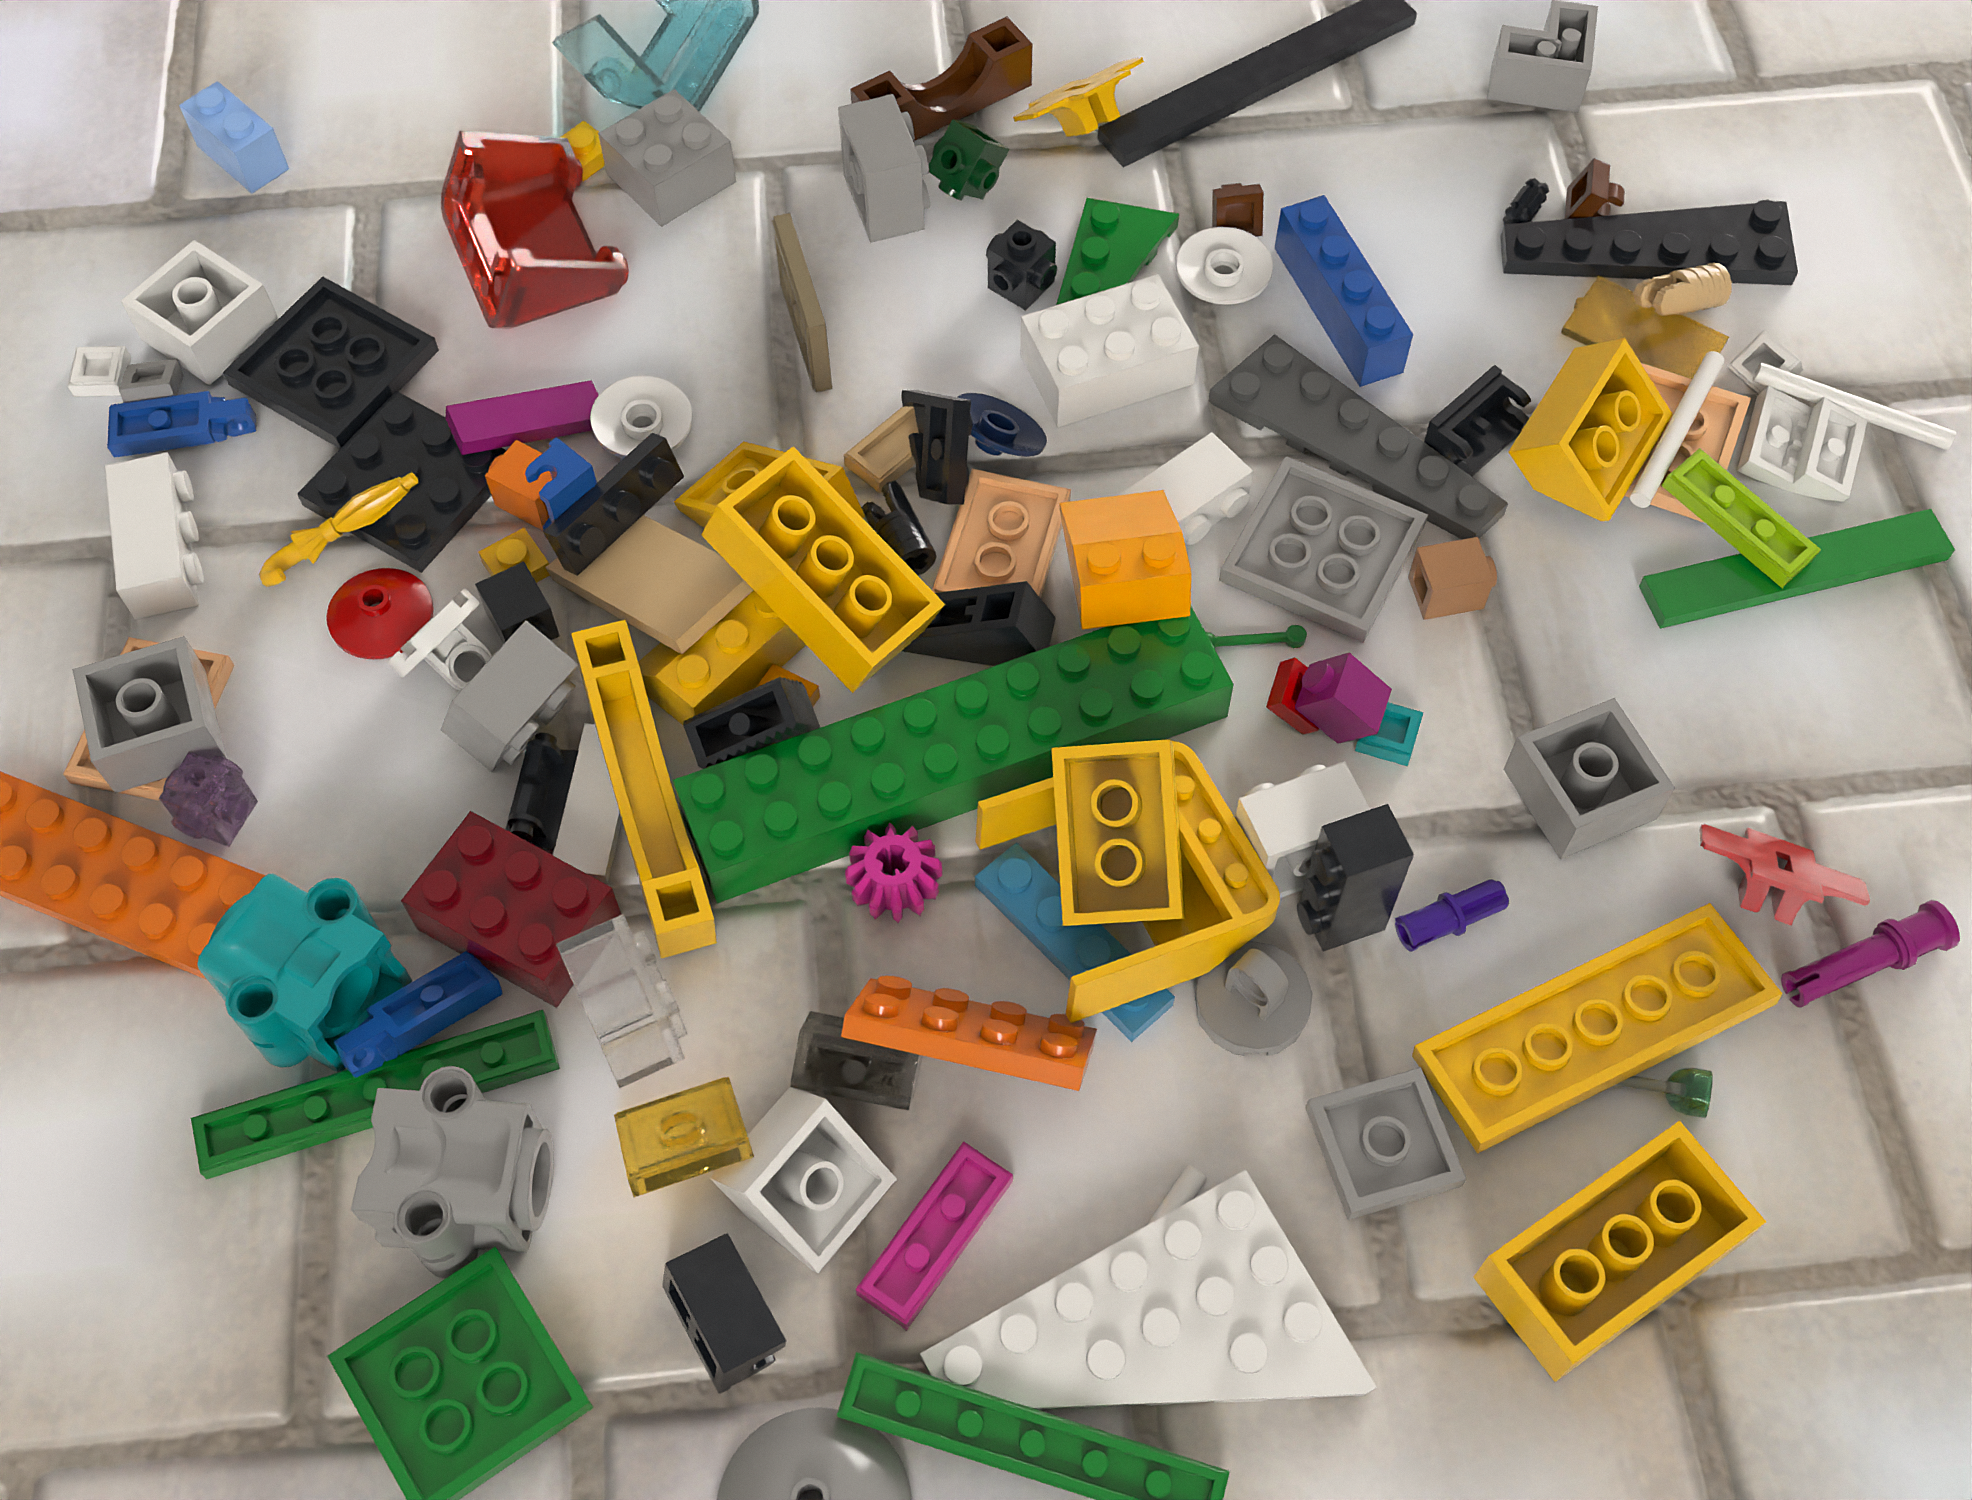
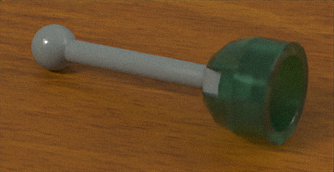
M1693 1067L1681 1068L1674 1071L1667 1081L1632 1076L1616 1085L1665 1093L1669 1105L1677 1112L1688 1116L1706 1118L1711 1100L1713 1075L1711 1070Z

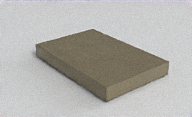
M786 213L773 216L772 227L780 286L812 389H815V392L833 389L826 323L791 214Z

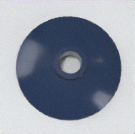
M964 393L957 397L971 400L970 413L973 426L970 435L975 438V444L982 451L994 456L1005 453L1022 457L1036 456L1043 452L1047 444L1045 432L1033 418L1021 409L999 398L980 393Z

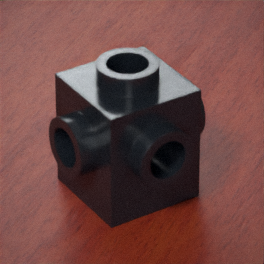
M1017 219L1003 234L998 233L989 243L986 251V258L988 259V289L1026 311L1055 282L1057 265H1055L1056 241L1050 239L1044 232L1035 230Z

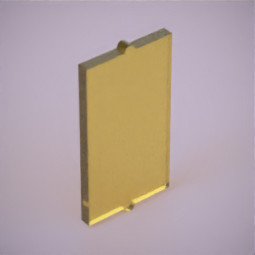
M1601 276L1597 277L1583 298L1579 297L1576 299L1574 304L1575 310L1561 331V334L1586 346L1625 338L1640 363L1693 379L1705 354L1710 351L1721 353L1729 339V336L1684 315L1668 314L1667 316H1662L1654 312V307L1643 308L1636 304L1634 296L1631 294L1633 291Z

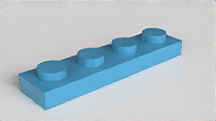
M1017 842L975 876V887L1069 980L1071 976L1132 955L1101 924L1063 926L1060 884ZM1163 989L1102 1013L1133 1042L1173 1006L1175 996L1167 989Z

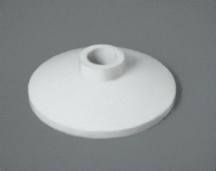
M1214 227L1195 233L1182 244L1177 255L1176 271L1182 285L1194 296L1215 304H1238L1255 298L1265 290L1272 277L1273 259L1266 245L1254 235L1237 228Z
M646 375L627 377L605 388L596 398L590 415L592 431L598 443L609 453L623 459L651 433L665 437L671 450L674 451L688 436L693 419L690 402L678 386L663 378Z

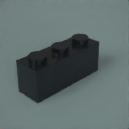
M1388 804L1321 827L1315 851L1312 852V861L1308 875L1304 879L1301 899L1297 903V913L1304 931L1309 936L1315 935L1323 952L1384 931L1387 927L1414 856Z

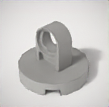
M1249 941L1211 971L1198 977L1195 1002L1198 1009L1199 1025L1215 1044L1236 1055L1245 1056V1052L1256 1054L1267 1052L1266 1055L1268 1056L1278 1054L1296 1042L1308 1022L1313 993L1306 972L1293 956L1272 944Z

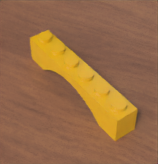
M626 619L573 632L571 636L579 671L660 957L662 959L715 944L717 940L714 917L669 778Z

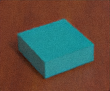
M1388 702L1378 734L1359 738L1355 751L1408 767L1424 712Z

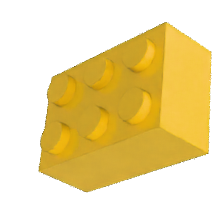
M1171 740L1051 748L1063 926L1185 919L1174 747Z

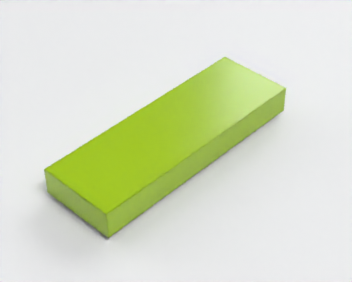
M1700 448L1672 471L1661 485L1781 588L1802 571L1821 551L1812 541Z

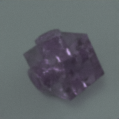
M191 752L187 754L179 768L170 773L165 781L163 792L159 797L173 817L171 823L176 829L196 839L204 837L230 847L258 802L242 777L243 770L237 764L221 756L215 755L210 760Z

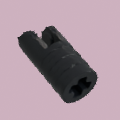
M896 480L887 482L881 488V492L891 513L886 515L885 511L873 501L866 502L861 508L870 527L918 576L922 575L935 563L937 558L936 552L902 487Z

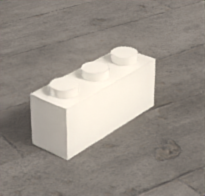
M1211 432L1119 495L1164 490L1182 530L1185 545L1187 543L1193 545L1199 542L1217 522L1226 516L1228 518L1235 517L1247 506L1250 500L1249 493L1253 470Z
M168 452L105 465L116 591L136 620L199 606L196 584L203 583L204 577L199 558L195 552H192L191 543L197 542L199 535L195 519L187 509V502L194 500L193 488L185 470L178 472Z

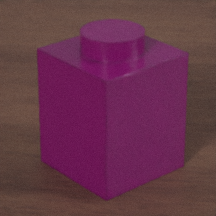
M1348 652L1309 664L1302 678V687L1295 709L1339 744L1378 734L1392 688Z

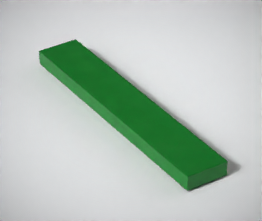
M1927 509L1808 537L1821 551L1783 588L1741 553L1643 576L1639 588L1659 628L1662 629L1949 560L1955 548L1932 509Z
M542 1009L409 1050L402 1055L398 1054L397 1058L384 1061L381 1067L357 1078L348 1070L192 1117L191 1123L200 1174L205 1179L214 1178L373 1128L371 1116L378 1088L420 1091L423 1081L433 1071L441 1067L455 1066L464 1069L472 1076L481 1093L558 1070L560 1066L547 1016Z
M858 1352L855 1354L836 1417L1094 1500H1223L1230 1474L1229 1470Z

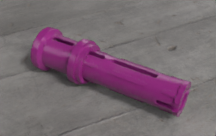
M1930 900L1921 904L1917 913L1897 921L1889 918L1880 922L1874 929L1873 936L1794 971L1783 973L1781 976L1783 990L1785 994H1788L1798 989L1799 994L1792 996L1789 1000L1796 1007L1801 1008L1808 1005L1811 1001L1885 968L1891 967L1897 970H1905L1916 965L1919 956L1937 948L1947 951L1958 946L1960 941L1958 925L1950 911L1943 904Z

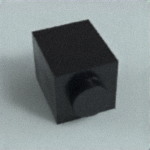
M524 561L475 584L485 612L503 644L525 621H528L550 641L560 637L551 607Z

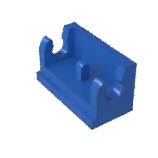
M557 437L548 443L550 448L531 462L525 472L528 483L537 480L542 473L550 471L552 481L547 482L539 492L540 499L545 502L550 517L545 522L543 531L597 484L593 466Z

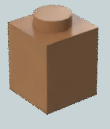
M1478 537L1417 547L1408 579L1423 620L1484 609L1491 588L1496 585L1497 572L1491 556H1485Z

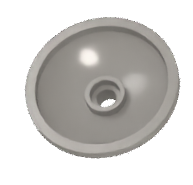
M818 1407L798 1409L784 1413L769 1420L751 1433L729 1461L720 1482L717 1500H799L800 1496L809 1489L820 1491L823 1494V1500H912L904 1465L895 1448L879 1430L836 1417L837 1409Z

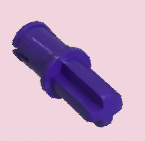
M1489 879L1454 895L1448 892L1439 894L1436 902L1404 916L1396 917L1395 929L1403 946L1412 952L1429 942L1451 933L1456 936L1465 934L1466 926L1505 910L1509 905V898L1504 885L1500 881Z

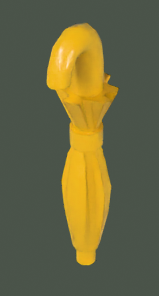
M410 472L402 478L397 477L353 496L336 513L334 518L327 519L319 527L291 531L290 537L292 542L272 554L263 563L259 572L262 584L270 587L285 581L286 576L284 572L302 560H307L308 558L313 564L316 563L328 542L338 539L344 532H351L373 524L389 512L409 492L410 488L419 483L415 474Z

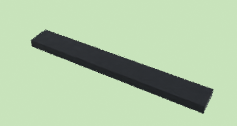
M1360 0L1098 127L1097 139L1124 168L1415 25L1417 12L1405 0Z

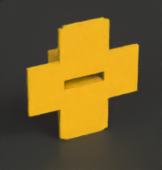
M1140 57L1121 61L1086 79L1071 81L1029 103V109L1015 115L1013 119L1017 122L1035 119L1050 113L1057 118L1066 137L1088 134L1098 128V123L1110 122L1120 117L1114 96L1115 86L1118 85L1121 79L1131 75L1130 69L1143 63L1144 60Z

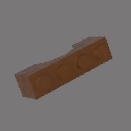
M1006 16L968 34L966 43L957 59L936 78L921 84H905L900 82L889 70L850 88L851 104L893 94L901 113L908 112L914 129L913 141H916L949 125L952 119L960 120L1032 86L1033 43Z

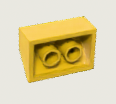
M1625 338L1577 347L1571 352L1508 453L1535 491L1599 521H1609L1673 414Z
M753 590L683 654L660 642L638 663L647 696L683 725L685 720L756 688L773 663L783 667L806 644Z

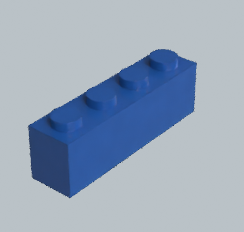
M1322 195L1281 208L1274 249L1358 386L1362 387L1404 373L1413 333L1326 196Z

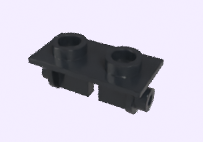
M543 732L537 733L534 740H530L527 743L505 830L542 850H554L579 750L560 749L556 745L557 738Z

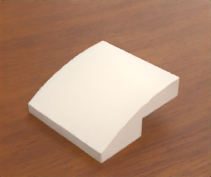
M1768 385L1757 395L1737 471L1770 486L1797 494L1844 502L1850 497L1868 420L1826 398H1823L1811 408Z

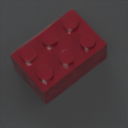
M472 811L467 814L401 900L417 930L460 954L467 951L491 972L555 1008L562 1002L622 918L612 887Z

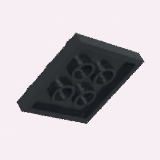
M322 276L245 350L223 374L231 387L340 449L395 391L399 392L439 349L435 337Z
M395 391L297 495L304 507L325 519L334 518L336 513L353 496L378 484L397 477L402 478L410 472L414 473L419 483L410 488L409 492L389 512L373 524L350 533L422 573L491 497L485 474L488 472L493 460L497 456L503 455L507 450L497 448L462 455L444 416Z

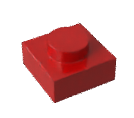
M1294 657L1279 663L1266 708L1302 735L1316 732L1319 728L1295 709L1302 687V678L1308 667Z

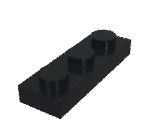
M651 433L601 478L594 487L543 531L564 570L578 576L685 477L665 437Z

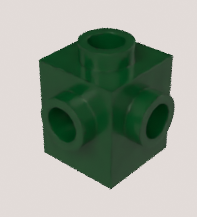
M952 119L944 136L936 142L933 148L932 159L928 164L929 173L940 180L938 188L957 200L962 201L965 195L983 199L986 193L996 184L999 177V169L1010 149L977 126Z

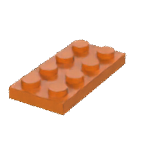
M880 976L877 979H869L845 1013L841 1037L1080 1091L1093 1052L1097 1029L1084 1026L1085 1023L1082 1020L1070 1024L1066 1014H1053L1050 1018L1026 1013L1025 1007L1013 1002L996 1001L989 1005L971 1001L966 993L959 990L940 988L931 992L913 988L910 981L901 977Z

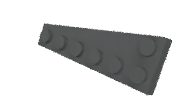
M1275 334L1210 388L1208 402L1260 431L1265 426L1286 437V445L1301 453L1308 449L1330 461V469L1343 476L1352 473L1372 484L1373 492L1428 514V522L1460 539L1481 538L1505 515L1508 502Z

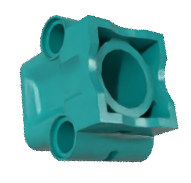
M274 873L264 876L249 894L240 898L225 912L216 925L209 943L200 953L197 963L198 969L225 1001L230 1017L271 1065L280 1068L295 1066L310 1056L337 1073L343 1071L345 1066L341 1061L334 1041L356 1029L368 1017L366 1008L412 982L407 970L391 952L390 942L385 934L380 931L356 889L348 881L340 878H327L320 881L306 893Z

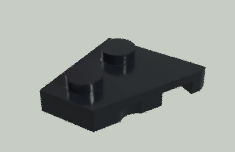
M902 390L903 407H914L918 433H912L908 438L911 454L916 464L915 476L919 497L946 505L964 504L965 488L969 481L967 466L968 441L973 426L970 413L971 400L919 390Z

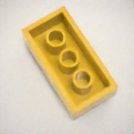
M794 446L717 504L701 534L852 693L924 632L945 605Z
M1679 1120L1489 1255L1473 1278L1554 1382H1557L1745 1243L1767 1221Z

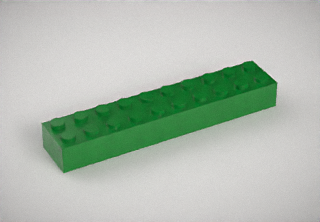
M1191 606L1190 616L1107 626L673 779V784L682 815L715 901L718 904L849 856L852 846H865L864 835L867 829L882 837L885 836L886 827L891 823L896 829V834L902 836L912 826L915 830L926 828L977 809L979 801L1052 778L1051 748L1166 740L1228 717L1234 683Z

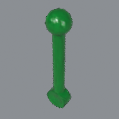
M1291 625L1286 632L1215 636L1211 632H1206L1214 648L1284 642L1292 648H1300L1304 645L1307 638L1306 630L1300 625Z

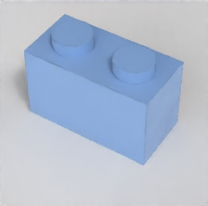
M218 81L179 105L196 145L251 194L289 170L274 129Z

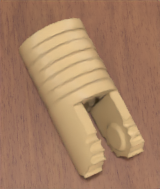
M1710 263L1694 268L1676 270L1668 275L1653 277L1646 281L1643 280V282L1638 283L1631 294H1633L1636 304L1643 308L1654 307V312L1659 315H1682L1726 304L1732 291V282L1724 266L1720 263Z

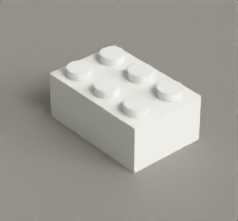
M1159 274L1021 316L1020 355L1057 428L1194 384L1199 345Z

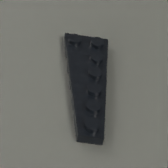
M1761 200L1757 203L1504 224L1500 237L1503 274L1647 280L1653 277L1668 275L1676 270L1694 268L1710 263H1720L1728 271L1732 283L1791 286L1798 274L1787 201Z

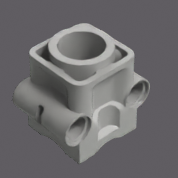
M455 1066L441 1067L433 1071L423 1081L420 1091L378 1088L371 1116L375 1134L374 1151L369 1163L357 1179L351 1211L360 1221L369 1224L376 1230L375 1238L383 1247L411 1249L432 1274L444 1279L475 1260L478 1255V1249L490 1250L496 1247L498 1251L527 1252L530 1247L533 1231L540 1228L546 1215L551 1193L554 1160L551 1133L548 1129L542 1127L529 1103L486 1101L472 1076L464 1069Z

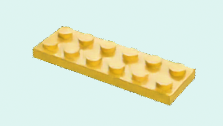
M1708 903L1414 1045L1412 1057L1419 1068L1421 1067L1423 1074L1478 1154L1776 1005L1783 993L1712 904Z

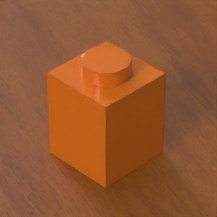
M515 440L503 455H499L493 460L488 472L485 474V478L495 506L543 531V526L550 517L545 502L540 499L539 492L547 482L552 481L550 471L542 473L537 480L528 483L525 476L526 469L531 462L543 453Z

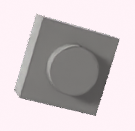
M178 359L127 365L119 387L123 402L178 395L184 376Z

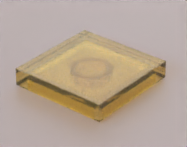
M729 1077L698 1085L614 1114L627 1179L633 1197L754 1157Z

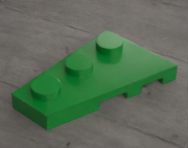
M1086 198L1056 305L1133 282V279L1143 266H1149L1155 258L1157 249L1165 237L1170 238L1177 229L1179 213Z

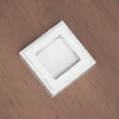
M126 346L76 347L67 385L74 397L121 396L119 387L127 365H130L131 355Z

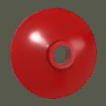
M395 568L372 569L352 577L336 591L328 605L327 627L334 642L346 653L363 659H385L392 657L398 651L403 653L400 648L433 618V601L426 585L415 575ZM381 602V603H380L379 605H377V606L370 607L371 605H373V604H375V603Z

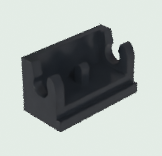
M1494 365L1430 420L1424 442L1470 476H1473L1512 442L1529 420V417L1521 409L1516 408L1509 398L1513 399L1521 407L1527 406L1531 402V398L1524 389L1504 376L1502 369Z
M728 1233L665 1263L662 1287L718 1394L729 1390L731 1386L758 1373L776 1361L773 1354L784 1348L787 1341Z

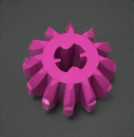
M891 823L886 827L885 836L882 837L867 829L864 835L865 846H852L849 852L852 865L847 866L845 870L846 883L850 887H854L852 890L853 901L857 906L869 904L870 915L875 920L886 909L891 910L892 918L897 923L902 919L903 909L909 908L912 912L921 916V913L924 911L923 899L936 900L939 893V884L936 880L942 876V862L934 858L936 855L935 845L931 839L918 842V831L913 826L902 836L896 834V829Z

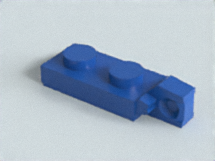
M209 391L113 404L109 407L107 448L113 457L116 458L213 444L215 441L227 440V435L236 437L256 432V413L247 398L226 400L225 397H212Z
M467 951L463 952L366 1008L368 1017L356 1029L334 1041L343 1065L355 1078L381 1067L384 1061L397 1058L398 1054H404L503 995L499 980L476 957Z

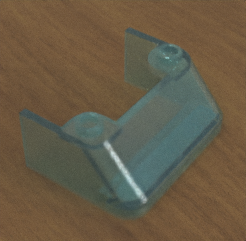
M655 0L667 13V16L641 57L637 55L601 14L556 36L552 42L585 79L609 101L640 109L675 89L693 107L700 111L759 13L758 0Z

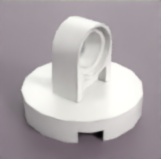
M463 588L451 602L400 648L408 656L407 658L398 651L387 663L403 678L424 659L452 687L461 691L469 682L462 681L455 674L453 666L457 656L463 652H472L480 656L484 665L493 657L490 651L461 623L480 602L466 588Z

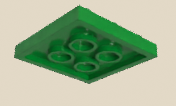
M493 1247L327 1355L406 1500H460L594 1408L496 1247Z

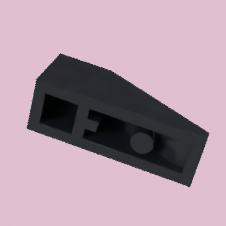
M1027 581L935 593L945 604L925 631L906 646L902 652L996 666L1049 647L1056 617Z

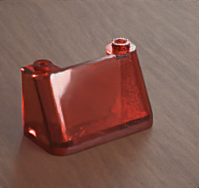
M459 131L442 187L441 212L485 321L492 329H512L613 296L620 291L621 287L628 280L629 268L626 258L621 255L615 246H602L596 253L575 208L572 197L575 188L579 187L582 182L583 169L580 160L575 157L567 138Z

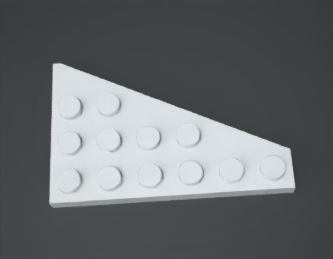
M1246 1169L920 1353L930 1376L1034 1409L1124 1407L1125 1405L1156 1406L1169 1405L1171 1403H1226L1265 1401L1266 1399L1296 1400L1334 1396L1362 1397L1377 1388Z

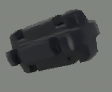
M1536 178L1527 180L1525 182L1527 186L1520 189L1510 203L1511 206L1506 208V216L1503 218V223L1531 222L1542 207L1541 204L1547 200L1546 194L1549 193L1548 185L1540 183Z

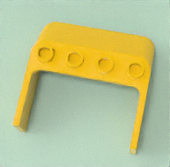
M1171 741L1174 747L1185 919L1141 921L1155 947L1071 976L1066 1006V1016L1070 1024L1208 973L1267 929L1275 920L1280 903L1278 887L1199 758L1190 747L1183 743ZM1053 777L979 801L975 838L979 850L1056 825Z

